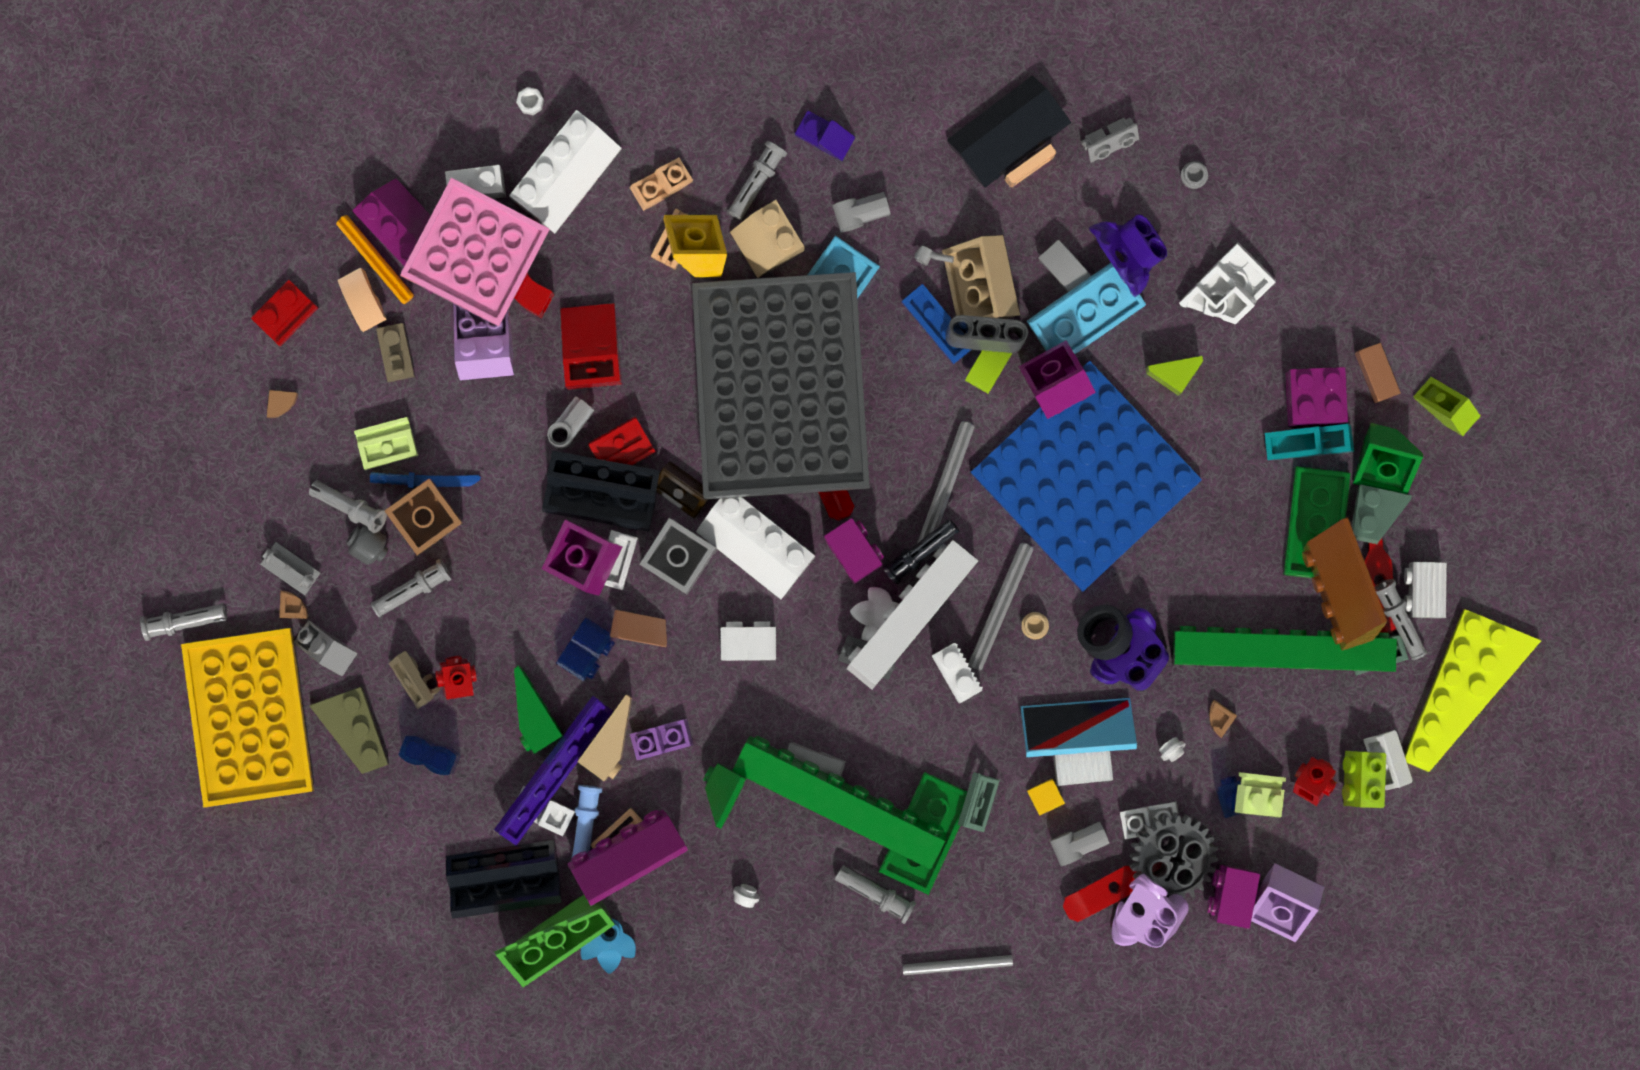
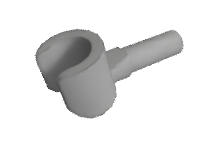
M921 246L914 256L917 262L925 266L928 265L931 258L945 262H954V256L933 252L925 246Z

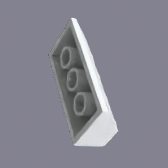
M576 110L509 197L545 227L556 233L622 148L597 125Z
M742 497L720 498L696 531L779 599L785 596L815 558V555Z

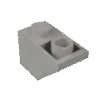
M309 620L299 631L294 641L295 645L317 663L340 676L344 675L357 655L345 643Z

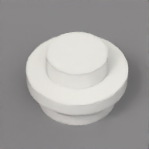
M1177 737L1166 742L1159 749L1163 761L1169 759L1173 762L1182 756L1185 743L1179 741Z
M742 884L741 887H735L733 890V900L737 904L748 908H753L755 903L759 902L760 896L756 893L757 890L747 884Z

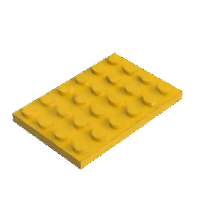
M292 628L181 644L203 808L314 791Z

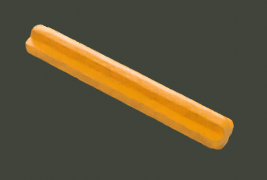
M348 215L342 216L336 222V225L402 304L408 303L414 297L411 290Z

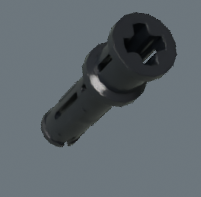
M948 518L911 549H903L901 555L889 564L885 563L883 565L884 571L898 585L902 577L912 569L916 571L919 568L920 561L938 549L956 533H959L958 527Z

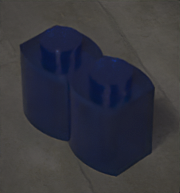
M585 617L556 664L582 681H586L588 677L593 679L601 667L597 664L602 654L608 656L615 645V642L612 641L613 637H610L611 632Z
M417 735L405 736L398 754L404 761L414 765H424L428 770L439 775L454 774L460 759V754L454 749L443 745L435 746L429 739Z

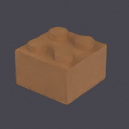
M430 478L385 510V513L416 555L424 552L463 523Z

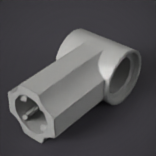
M884 192L858 200L855 198L844 200L833 205L840 232L857 229L863 226V223L890 216L891 214Z
M575 396L558 420L549 427L547 436L550 444L560 450L568 448L595 410ZM559 429H563L568 433L567 439L561 443L553 440L554 432Z
M1097 822L1074 833L1071 831L1050 840V843L1060 866H1065L1081 859L1084 854L1109 844V841L1101 823Z

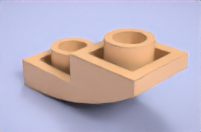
M677 158L656 169L653 174L632 184L630 189L644 211L690 184L693 179L681 159Z
M362 268L338 279L344 298L361 331L364 332L387 320L380 300L373 293L367 274Z

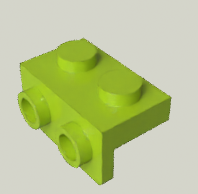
M1345 751V758L1343 760V806L1384 808L1386 754L1380 752Z

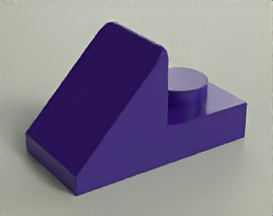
M807 111L795 133L796 137L840 161H843L855 140L852 134L835 121L831 120L828 122L810 111Z

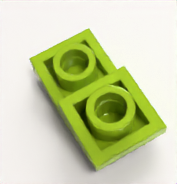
M982 350L965 381L989 394L1013 353Z

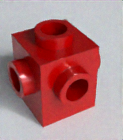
M462 656L445 658L446 662H440V671L435 672L437 686L443 688V695L446 700L473 696L472 682L477 681L475 666H470L468 660L462 659Z
M1311 757L1308 764L1302 763L1297 770L1295 777L1298 779L1295 782L1293 793L1317 806L1324 795L1330 796L1337 784L1334 781L1336 770L1327 761Z

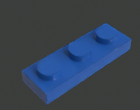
M923 284L901 301L953 365L972 350L955 348L947 343L945 334L952 318ZM960 328L953 329L955 333L964 335Z

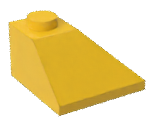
M664 215L663 220L673 258L694 277H721L727 251L717 215Z

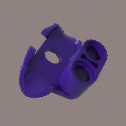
M1139 214L1124 225H1116L1115 222H1100L1089 226L1090 232L1096 237L1099 246L1118 272L1120 278L1128 286L1132 296L1137 297L1148 283L1149 271L1167 257V248L1150 221ZM1115 251H1119L1123 255L1124 262L1117 258Z
M1137 608L1126 616L1132 625L1133 631L1130 650L1110 660L1094 658L1090 673L1102 683L1114 684L1121 681L1129 684L1137 691H1143L1151 686L1169 660V653L1155 634L1156 622L1152 615L1143 608ZM1117 624V625L1114 627V629H1115L1117 632H1118V629H1119V624ZM1117 632L1115 633V635L1112 637V639H1111L1109 642H1111V641L1115 638V636L1117 635ZM1161 649V654L1158 658L1149 659L1151 650ZM1136 671H1144V677L1140 681L1132 680V676Z

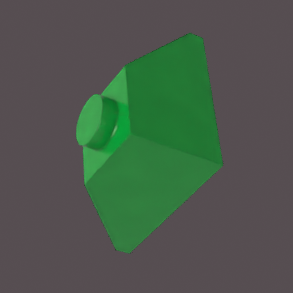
M1371 423L1363 441L1353 484L1408 494L1423 459V453L1397 429Z
M717 763L716 767L710 765L703 780L708 782L705 790L715 825L722 829L747 778Z

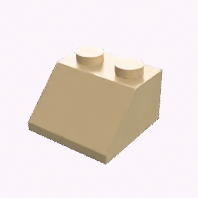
M777 200L756 211L730 231L757 278L762 277L804 252V245Z

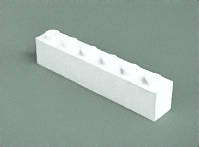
M954 540L948 546L943 543L933 555L936 561L931 567L925 564L916 575L920 579L916 585L912 587L909 584L899 596L902 602L897 608L891 605L882 616L885 620L880 628L874 626L866 635L865 639L868 643L863 649L857 646L847 658L851 662L847 670L873 690L978 562L976 558Z

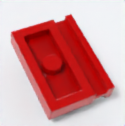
M288 280L251 319L281 347L318 307Z
M636 417L629 419L588 443L596 459L633 465L656 452Z

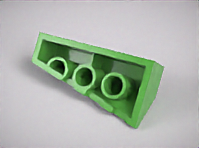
M582 895L514 943L494 951V953L520 985L525 987L615 924L602 901L590 906L585 895Z

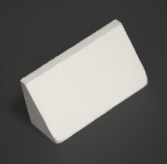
M1395 730L1363 739L1367 752L1386 754L1385 790L1400 788L1412 783V777Z

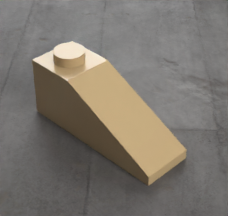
M625 695L578 760V763L603 781H606L608 777L614 779L622 768L619 762L623 756L632 697L629 695Z

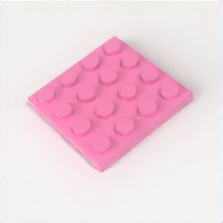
M451 178L400 276L499 327L550 229Z

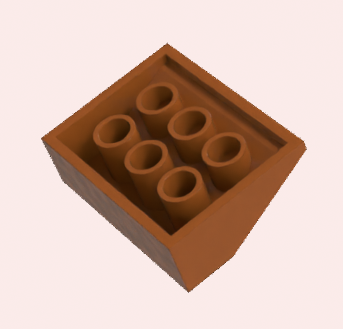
M1345 518L1308 541L1304 552H1302L1306 567H1311L1314 575L1312 577L1313 587L1316 593L1320 592L1323 603H1321L1323 614L1326 619L1330 618L1333 626L1331 628L1332 638L1335 644H1340L1341 650L1373 641L1387 623L1348 518Z

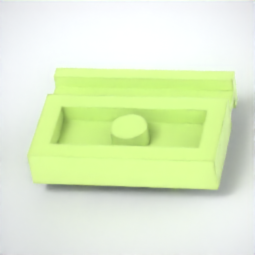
M408 417L354 431L365 470L418 456Z
M1239 772V776L1242 779L1241 785L1237 787L1235 812L1282 817L1285 791L1282 790V782H1286V778Z

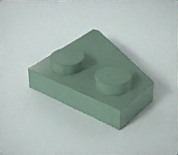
M1360 485L1357 491L1352 530L1356 540L1378 544L1410 502L1412 495Z

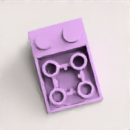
M453 303L454 355L459 380L514 375L509 309L498 327Z

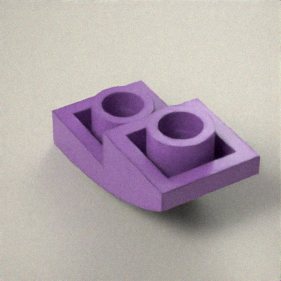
M687 719L630 734L636 760L693 745Z

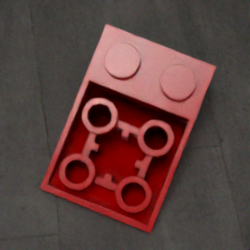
M615 303L560 308L565 387L571 390L622 385Z

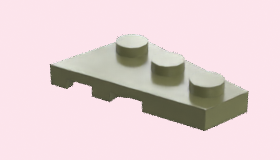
M362 687L309 705L362 774L389 765Z

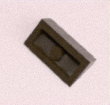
M671 461L660 471L657 493L695 519L709 500L704 499L703 484Z

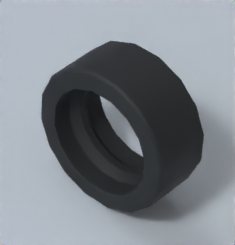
M1099 605L1087 611L1081 618L1077 628V635L1080 644L1089 654L1096 659L1110 660L1126 651L1131 643L1133 631L1130 621L1120 610L1111 605ZM1103 620H1116L1119 624V629L1115 638L1106 645H1094L1091 641V636L1095 627Z

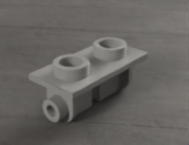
M1122 118L1107 126L1110 133L1107 136L1102 128L1086 135L1081 143L1085 151L1088 150L1090 163L1098 159H1104L1112 152L1133 145L1135 141L1139 140L1137 124H1134L1131 118Z
M275 542L271 549L268 548L263 555L264 560L260 564L304 595L307 594L321 574L277 542Z

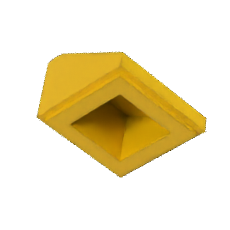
M1049 779L1027 790L1039 815L1065 804L1053 779Z

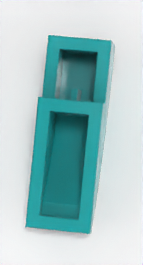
M1350 424L1265 433L1267 460L1354 452L1352 426Z

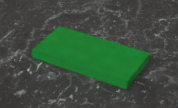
M1295 467L1283 575L1303 578L1314 577L1311 567L1307 568L1304 563L1302 552H1304L1308 541L1346 518L1351 473Z
M924 772L907 810L914 812L919 816L920 820L928 824L933 822L940 825L944 832L947 833L946 841L931 869L889 849L879 872L929 895L960 828L958 822L967 791Z

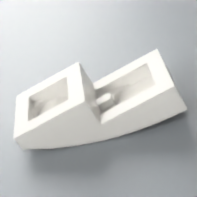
M550 799L534 822L563 836L575 811Z

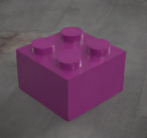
M1067 340L1018 366L1047 419L1096 393Z
M1345 367L1290 369L1285 373L1288 427L1341 425L1348 422Z
M851 518L825 535L824 540L852 582L856 584L882 566L880 560L884 556L875 543L870 546L865 538L868 536V532L860 520L855 523Z
M565 519L543 564L542 570L584 592L600 596L623 546L578 523Z
M1220 864L1219 870L1215 869L1212 877V886H1215L1214 897L1210 896L1207 903V913H1210V919L1217 923L1250 929L1260 874L1252 870Z

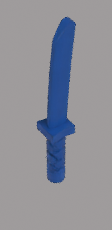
M371 472L370 483L408 485V488L414 489V486H419L430 478L437 487H467L480 481L481 477L479 475L425 476L415 475V473L409 472V475Z

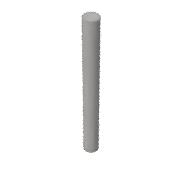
M1012 955L902 964L903 976L1013 966Z

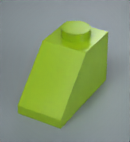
M1430 377L1413 396L1416 401L1442 424L1461 436H1464L1480 418V414L1469 398L1433 377Z

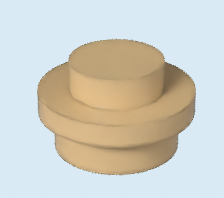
M1032 612L1023 618L1021 628L1026 637L1040 639L1047 634L1049 622L1043 614Z

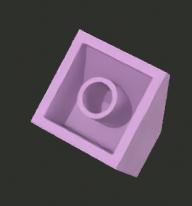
M1274 863L1256 894L1251 921L1296 942L1318 912L1324 887Z

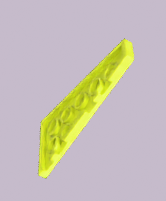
M1463 609L1405 752L1406 762L1430 772L1541 640Z

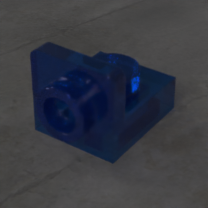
M1236 775L1220 779L1221 785L1215 786L1223 817L1229 818L1242 814L1235 812L1237 787L1241 785V779L1237 780Z

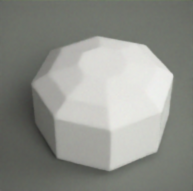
M526 87L518 93L516 103L524 114L535 115L542 110L544 98L538 89Z

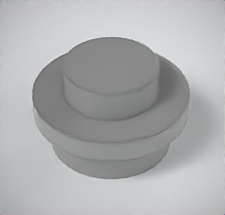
M1189 162L1181 171V180L1190 189L1202 187L1208 179L1207 168L1200 162Z

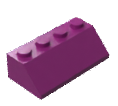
M396 178L371 192L352 210L403 266L407 263L431 217Z
M664 809L661 811L654 810L645 815L644 820L636 825L629 824L622 828L617 836L611 839L609 837L602 839L595 845L596 848L589 852L582 851L576 854L567 865L590 906L685 853L688 849Z

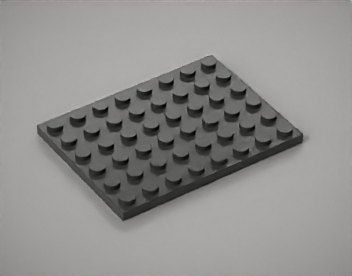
M856 272L692 283L704 499L870 489Z

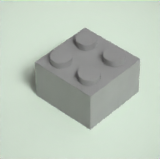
M669 518L640 565L688 595L717 548Z

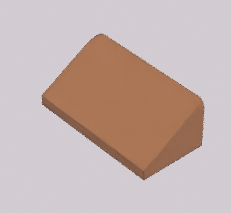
M1381 343L1355 353L1374 403L1401 393Z
M615 610L610 637L666 647V620Z

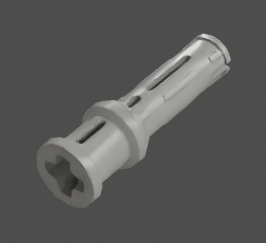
M766 141L765 150L760 158L753 162L752 167L754 170L741 188L731 207L727 210V213L742 221L767 178L775 175L774 170L781 158L787 155V152L770 141Z
M319 480L312 483V486L319 489L320 492L310 488L309 495L311 497H315L348 514L349 519L353 523L360 522L366 525L372 533L380 531L385 524L387 514L384 510H376L368 506V503L363 499L355 501Z
M439 558L436 560V564L423 572L421 570L417 571L414 575L415 578L371 602L376 615L380 618L422 592L430 593L436 585L445 580H452V576L444 562Z
M1385 580L1374 587L1384 607L1383 612L1387 617H1391L1399 636L1410 654L1411 660L1419 659L1427 654V650L1424 648L1416 629L1405 611L1406 602L1400 598L1395 588V580Z
M221 603L183 613L172 614V612H164L162 616L149 619L141 617L140 625L145 641H150L151 637L164 634L173 636L178 630L226 621L227 615L225 606Z
M845 865L841 867L835 878V881L880 905L879 908L882 912L888 911L900 918L903 924L906 923L916 905L915 901L909 902L898 896L894 889L887 891L845 867Z

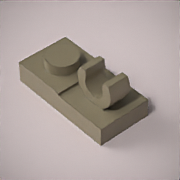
M400 323L377 328L376 331L387 382L415 377L404 324Z
M406 651L397 655L389 663L417 709L425 706L440 691V687L435 689L427 687L426 683L433 677L432 674L421 678L417 662Z

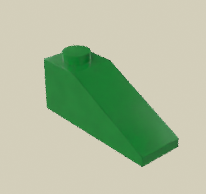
M517 666L514 668L519 730L523 735L519 739L527 751L532 750L535 754L560 739L564 734L522 666Z

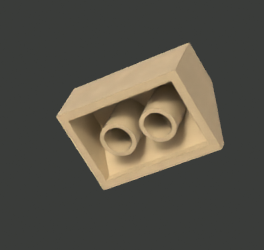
M1003 235L982 236L942 250L944 255L954 256V262H945L956 316L968 315L1009 319L1020 315Z

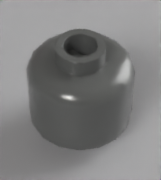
M363 525L361 528L356 526L346 541V545L349 546V555L365 565H370L375 560L381 562L389 549L385 546L387 540L385 534L380 531L372 533L366 525Z

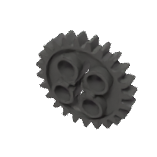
M1174 812L1172 820L1166 814H1163L1162 822L1152 818L1154 826L1150 828L1144 824L1143 827L1146 833L1144 835L1136 833L1140 842L1131 843V846L1137 850L1136 853L1129 854V857L1136 861L1129 865L1133 871H1137L1133 878L1136 879L1141 874L1147 875L1152 881L1162 886L1168 892L1167 898L1170 895L1176 894L1185 899V893L1187 892L1192 897H1195L1194 889L1196 887L1202 891L1204 890L1201 884L1203 880L1206 882L1212 881L1207 874L1208 872H1215V868L1211 866V863L1219 860L1215 855L1211 854L1218 850L1217 846L1210 844L1215 838L1211 834H1207L1209 829L1205 825L1200 826L1201 822L1196 818L1191 821V817L1187 814L1181 819L1180 815ZM1170 836L1169 843L1161 846L1162 839ZM1195 843V849L1191 853H1186L1187 847ZM1161 862L1160 869L1152 872L1153 865ZM1186 869V875L1181 879H1177V874L1181 870Z

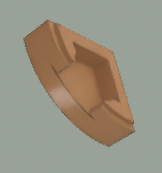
M269 390L267 418H277L288 412L295 405L298 393Z
M281 591L280 618L308 619V611L305 608L306 606H304L305 604L302 603L303 601L297 595Z
M1213 700L1209 709V722H1211L1210 725H1212L1213 731L1222 738L1237 715L1216 700Z

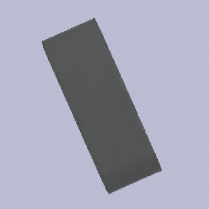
M957 315L950 321L945 338L947 343L955 348L1016 353L1022 348L1028 335V329L1024 323L1018 320ZM960 328L965 334L959 335L953 329ZM980 331H988L992 337H984ZM1008 333L1016 334L1019 340L1011 339Z

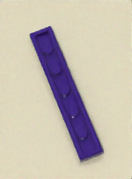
M594 696L591 697L494 830L515 845L519 843L612 715L613 710Z

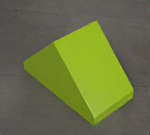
M1199 356L1151 365L1146 368V374L1179 396L1202 364L1203 357Z

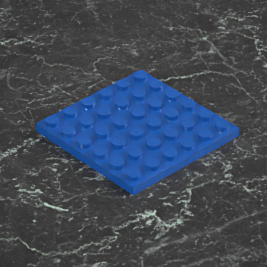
M1091 361L1083 366V369L1096 393L1049 419L1046 418L1040 407L970 472L1082 592L1202 481L1193 469Z

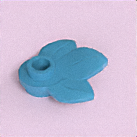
M613 918L612 920L615 925L612 928L615 933L612 937L602 933L581 948V958L583 960L597 957L601 967L608 974L612 973L619 966L622 957L634 958L636 953L634 940L623 932L620 922Z

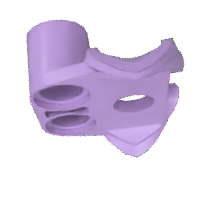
M1141 874L1130 883L1129 887L1133 891L1126 903L1124 904L1120 901L1117 906L1111 935L1115 944L1120 946L1132 945L1139 941L1150 947L1158 948L1176 933L1187 915L1189 907L1187 901L1182 896L1173 894L1167 898L1168 892L1162 886L1152 881L1147 875ZM1134 902H1138L1144 907V915H1138L1134 912L1132 908Z

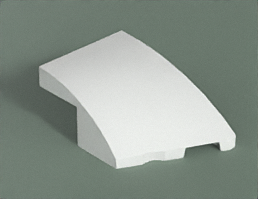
M1237 242L1183 297L1179 304L1182 307H1189L1206 315L1216 316L1224 321L1236 324L1255 306L1256 301L1276 283V279Z

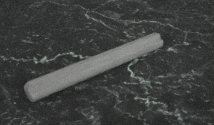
M962 421L960 423L918 542L940 525L975 428L969 422Z
M1026 543L1019 544L968 665L976 670L983 669L1034 550L1031 545Z

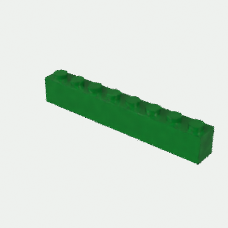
M1180 626V631L1173 632L1172 665L1396 672L1397 639L1389 638V633H1378L1371 642L1341 650L1340 644H1335L1331 631H1317V636H1306V630H1290V635H1279V629H1262V634H1251V628H1235V633H1224V628L1207 627V632H1196V627Z
M749 736L732 770L733 772L928 869L932 868L947 837V833L944 832L940 825L933 822L928 824L920 820L919 816L912 811H901L895 808L894 804L888 799L882 797L877 799L869 795L867 789L858 785L853 787L845 783L841 776L834 773L827 774L819 770V766L813 762H802L794 758L795 755L789 750L783 748L778 750L770 746V742L762 737L755 736L754 738Z

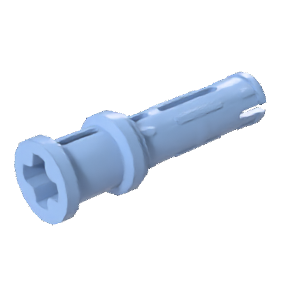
M578 785L580 797L578 807L575 808L578 820L572 857L582 851H586V853L590 851L594 818L599 816L597 805L599 793H602L603 789L601 787Z

